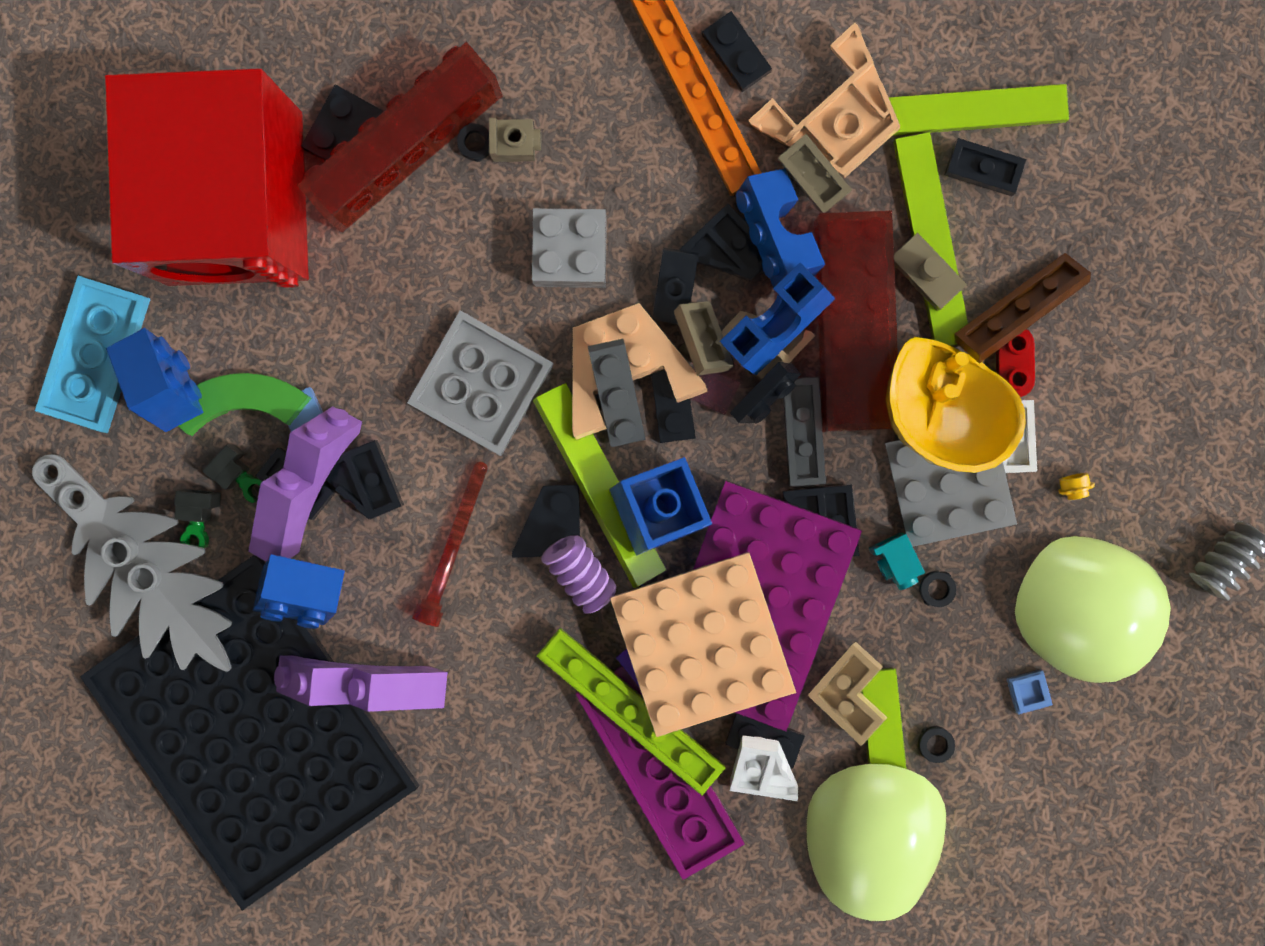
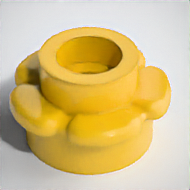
M1077 473L1060 478L1061 489L1058 490L1059 494L1067 496V500H1077L1088 497V490L1095 487V483L1090 482L1088 473Z

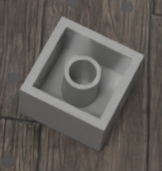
M533 208L532 282L535 287L606 288V209Z

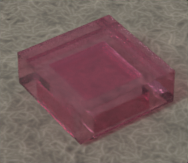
M721 373L706 374L703 382L708 392L695 396L693 401L725 415L740 382Z

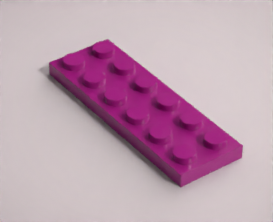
M622 665L613 670L615 674L642 695L639 686ZM576 691L578 700L682 880L745 845L743 838L712 785L703 796L581 693Z

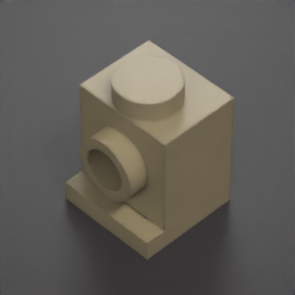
M489 118V154L493 162L535 161V151L542 150L541 129H535L533 119L497 120L496 118ZM520 133L522 136L518 142L513 143L509 141L510 134Z

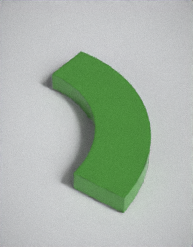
M250 373L223 375L197 385L202 394L199 402L204 413L178 427L186 434L193 436L211 420L227 414L229 411L244 409L268 413L290 426L312 398L300 389L274 377Z

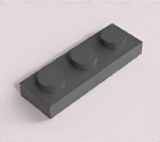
M624 339L588 346L611 447L646 440Z
M819 377L798 378L794 382L796 384L795 388L783 398L789 486L826 484Z

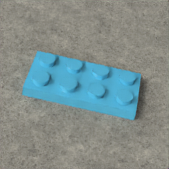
M77 276L35 411L99 432L108 433L122 390L106 348L141 330L150 298Z

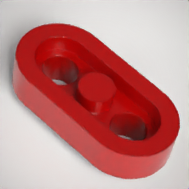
M1027 329L1015 337L1022 342L1020 350L1013 348L1011 340L996 351V373L1011 384L1020 397L1029 394L1035 385V341L1033 335ZM1015 373L1020 374L1022 377V384L1020 386H1016L1012 381Z

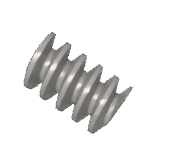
M1238 521L1234 525L1235 531H1228L1225 534V542H1218L1214 546L1215 552H1208L1205 555L1206 563L1198 562L1196 564V573H1189L1193 581L1206 592L1227 602L1231 598L1225 591V588L1228 587L1238 591L1241 587L1235 578L1239 577L1248 581L1251 577L1245 570V567L1248 566L1259 570L1261 566L1255 557L1259 556L1265 559V535L1243 521Z

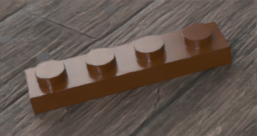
M1064 253L956 332L955 343L980 364L1088 284L1091 280V272Z

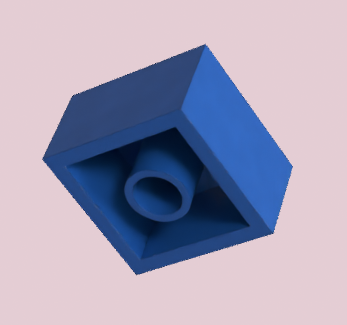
M143 328L106 348L127 407L132 412L164 432H168L204 413L199 402L202 394L187 372L190 369V364L182 351L172 349L162 336L157 337L146 328Z
M685 457L622 480L609 489L636 556L712 525Z
M271 554L262 569L253 611L260 612V617L266 620L282 621L283 617L297 620V625L301 627L317 629L319 624L325 625L336 614L345 570Z

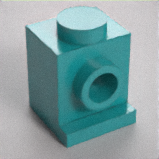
M897 533L869 547L872 555H880L881 560L877 561V565L886 581L892 579L893 583L897 585L898 590H904L919 582L917 577L925 573L905 533Z

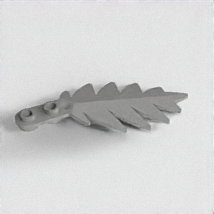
M49 454L37 459L32 468L34 481L77 523L72 541V554L78 555L88 543L84 570V589L87 605L94 604L114 573L110 596L111 635L116 637L120 634L141 601L139 610V639L143 658L146 659L151 656L169 627L172 649L181 670L188 667L197 653L211 665L225 672L230 671L231 664L216 634L229 628L232 622L211 609L192 604L223 588V583L198 574L171 572L204 555L205 549L178 542H145L176 526L178 520H175L173 517L149 512H120L134 502L133 497L117 496L104 499L61 456ZM51 465L55 466L58 470L55 478H51L48 475V468ZM75 491L83 494L84 499L81 504H77L73 500Z

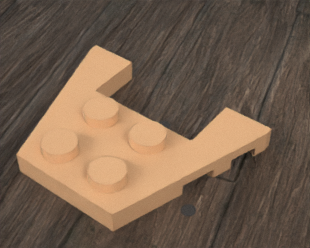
M856 23L851 25L830 45L833 53L853 75L799 124H795L772 98L748 120L752 127L789 148L807 134L843 178H846L900 129L899 121L876 71L860 28Z
M640 303L573 327L572 432L576 440L607 429L595 396L598 394L588 346L624 339L632 379L636 380L665 369L677 403L708 392L703 380L697 376L694 369Z

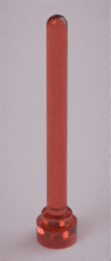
M477 462L473 467L427 598L422 599L421 604H417L412 619L434 627H439L444 614L441 612L443 605L440 604L488 470L484 462Z

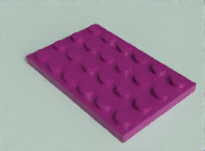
M726 480L711 519L712 525L708 527L693 570L746 552L750 553L772 621L775 624V630L796 693L735 713L786 732L862 530Z

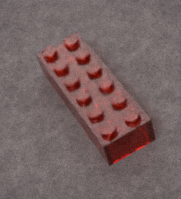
M467 41L461 47L455 46L448 50L443 56L441 64L432 71L426 70L421 73L414 82L415 86L404 95L401 93L393 97L388 102L387 109L377 118L372 117L366 120L359 127V133L349 142L343 141L331 151V157L321 166L315 165L303 175V181L297 186L323 217L342 233L455 138L464 126L475 121L503 97L495 74Z
M892 210L819 213L814 221L815 241L825 266L816 274V279L835 297V300L818 315L823 433L893 430L886 405L888 381L898 357Z

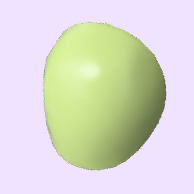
M1073 536L1051 542L1033 561L1017 595L1015 616L1023 638L1031 649L1046 662L1070 677L1087 682L1102 683L1116 682L1133 675L1150 662L1163 643L1169 626L1171 607L1166 586L1157 572L1142 558L1106 541L1090 537Z
M865 764L852 766L831 775L813 794L807 814L809 858L815 877L830 902L849 915L869 921L893 920L909 912L925 891L940 860L946 829L945 804L938 789L925 777L905 768L889 764Z

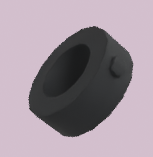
M471 122L460 130L457 136V145L462 155L475 162H480L489 155V131L485 126ZM472 133H479L485 138L483 148L478 151H470L465 146L466 138Z
M934 571L922 578L919 592L924 600L923 603L927 606L944 607L954 600L956 584L949 573ZM941 579L947 585V593L941 599H933L929 595L928 587L933 580Z
M939 726L923 728L918 740V748L921 754L933 763H943L949 760L955 750V740L952 734ZM934 735H941L946 740V747L939 754H932L927 749L928 740Z

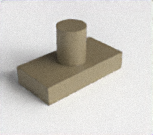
M807 134L777 159L822 215L852 191L850 186Z
M918 232L889 259L937 311L941 310L967 285Z
M710 301L680 304L674 310V314L685 341L679 347L681 355L688 363H693L697 376L728 371L734 364L729 351L720 342L723 335Z

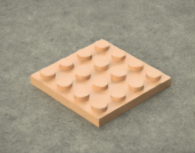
M749 552L610 598L656 737L796 693Z

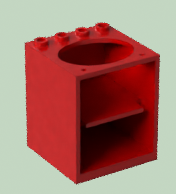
M262 68L105 75L112 263L167 286L276 282L277 287L293 288L299 286L298 281H308L304 149L301 147L304 141L303 113ZM167 264V271L155 268V266Z

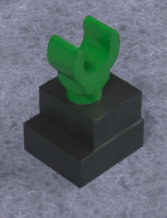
M235 444L225 445L202 472L213 481H216L225 490L233 489L238 483L244 498L251 503L257 502L258 498L252 494L251 490L254 484L260 486L263 481L247 473L250 468L240 460L245 454Z
M183 489L175 492L174 505L176 506L174 519L189 521L186 531L181 535L180 543L190 544L191 536L196 535L199 539V547L204 549L208 547L209 536L205 531L204 521L211 519L212 508L220 507L221 493Z

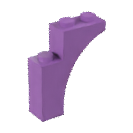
M332 406L290 432L283 469L260 484L248 552L266 562L271 554L291 559L300 552L306 523L318 493L337 460L360 433L362 421L349 415L345 410Z
M280 656L279 666L274 674L276 692L308 706L350 704L367 712L444 708L448 672L429 666L359 665L314 660L298 656Z

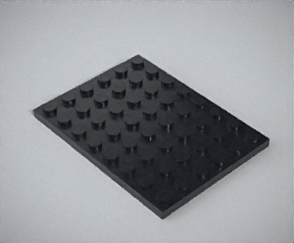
M255 555L218 579V581L223 583V588L192 603L211 609L232 622L229 628L216 634L231 664L230 671L225 672L211 665L197 653L188 667L181 670L172 649L168 627L150 657L143 658L138 635L80 676L242 911L420 786L369 712L350 704L308 706L276 692L274 674L279 666L280 656H298L328 662L334 661L311 628L301 627L297 625V620L283 617L282 621L266 620L260 617V612L253 611L262 569L266 564L263 559Z

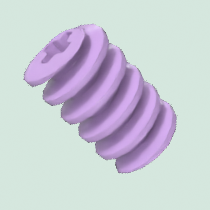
M575 535L562 538L553 543L543 553L541 557L542 562L550 565L549 571L551 574L558 575L557 582L565 586L567 595L573 596V603L577 606L583 605L582 610L584 614L600 610L615 595L616 584L614 580L609 577L606 569L601 567L600 561L594 557L592 550L586 547L582 537Z

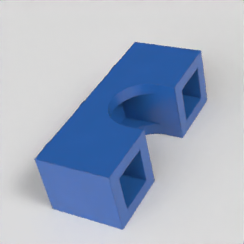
M785 168L748 176L736 192L738 209L745 216L749 226L750 239L758 248L762 258L763 271L770 278L773 288L800 262L813 276L825 266L813 233L801 235L790 233L782 226L779 218L785 217L798 201Z
M801 262L773 288L777 292V298L765 313L753 319L746 315L720 340L734 358L754 375L761 372L835 300V297Z

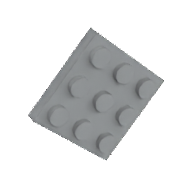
M460 310L407 403L502 456L554 364Z
M900 440L885 443L905 532L913 547L1017 525L1003 462L995 468L976 473L959 472L928 463Z

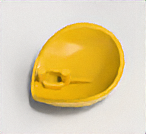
M914 337L910 338L902 347L892 369L886 395V405L891 427L900 441L928 463L959 472L976 473L992 469L1009 458L1020 443L1026 425L1024 406L1012 385L1002 376L989 369L984 363L981 362L979 364L969 354L948 344Z

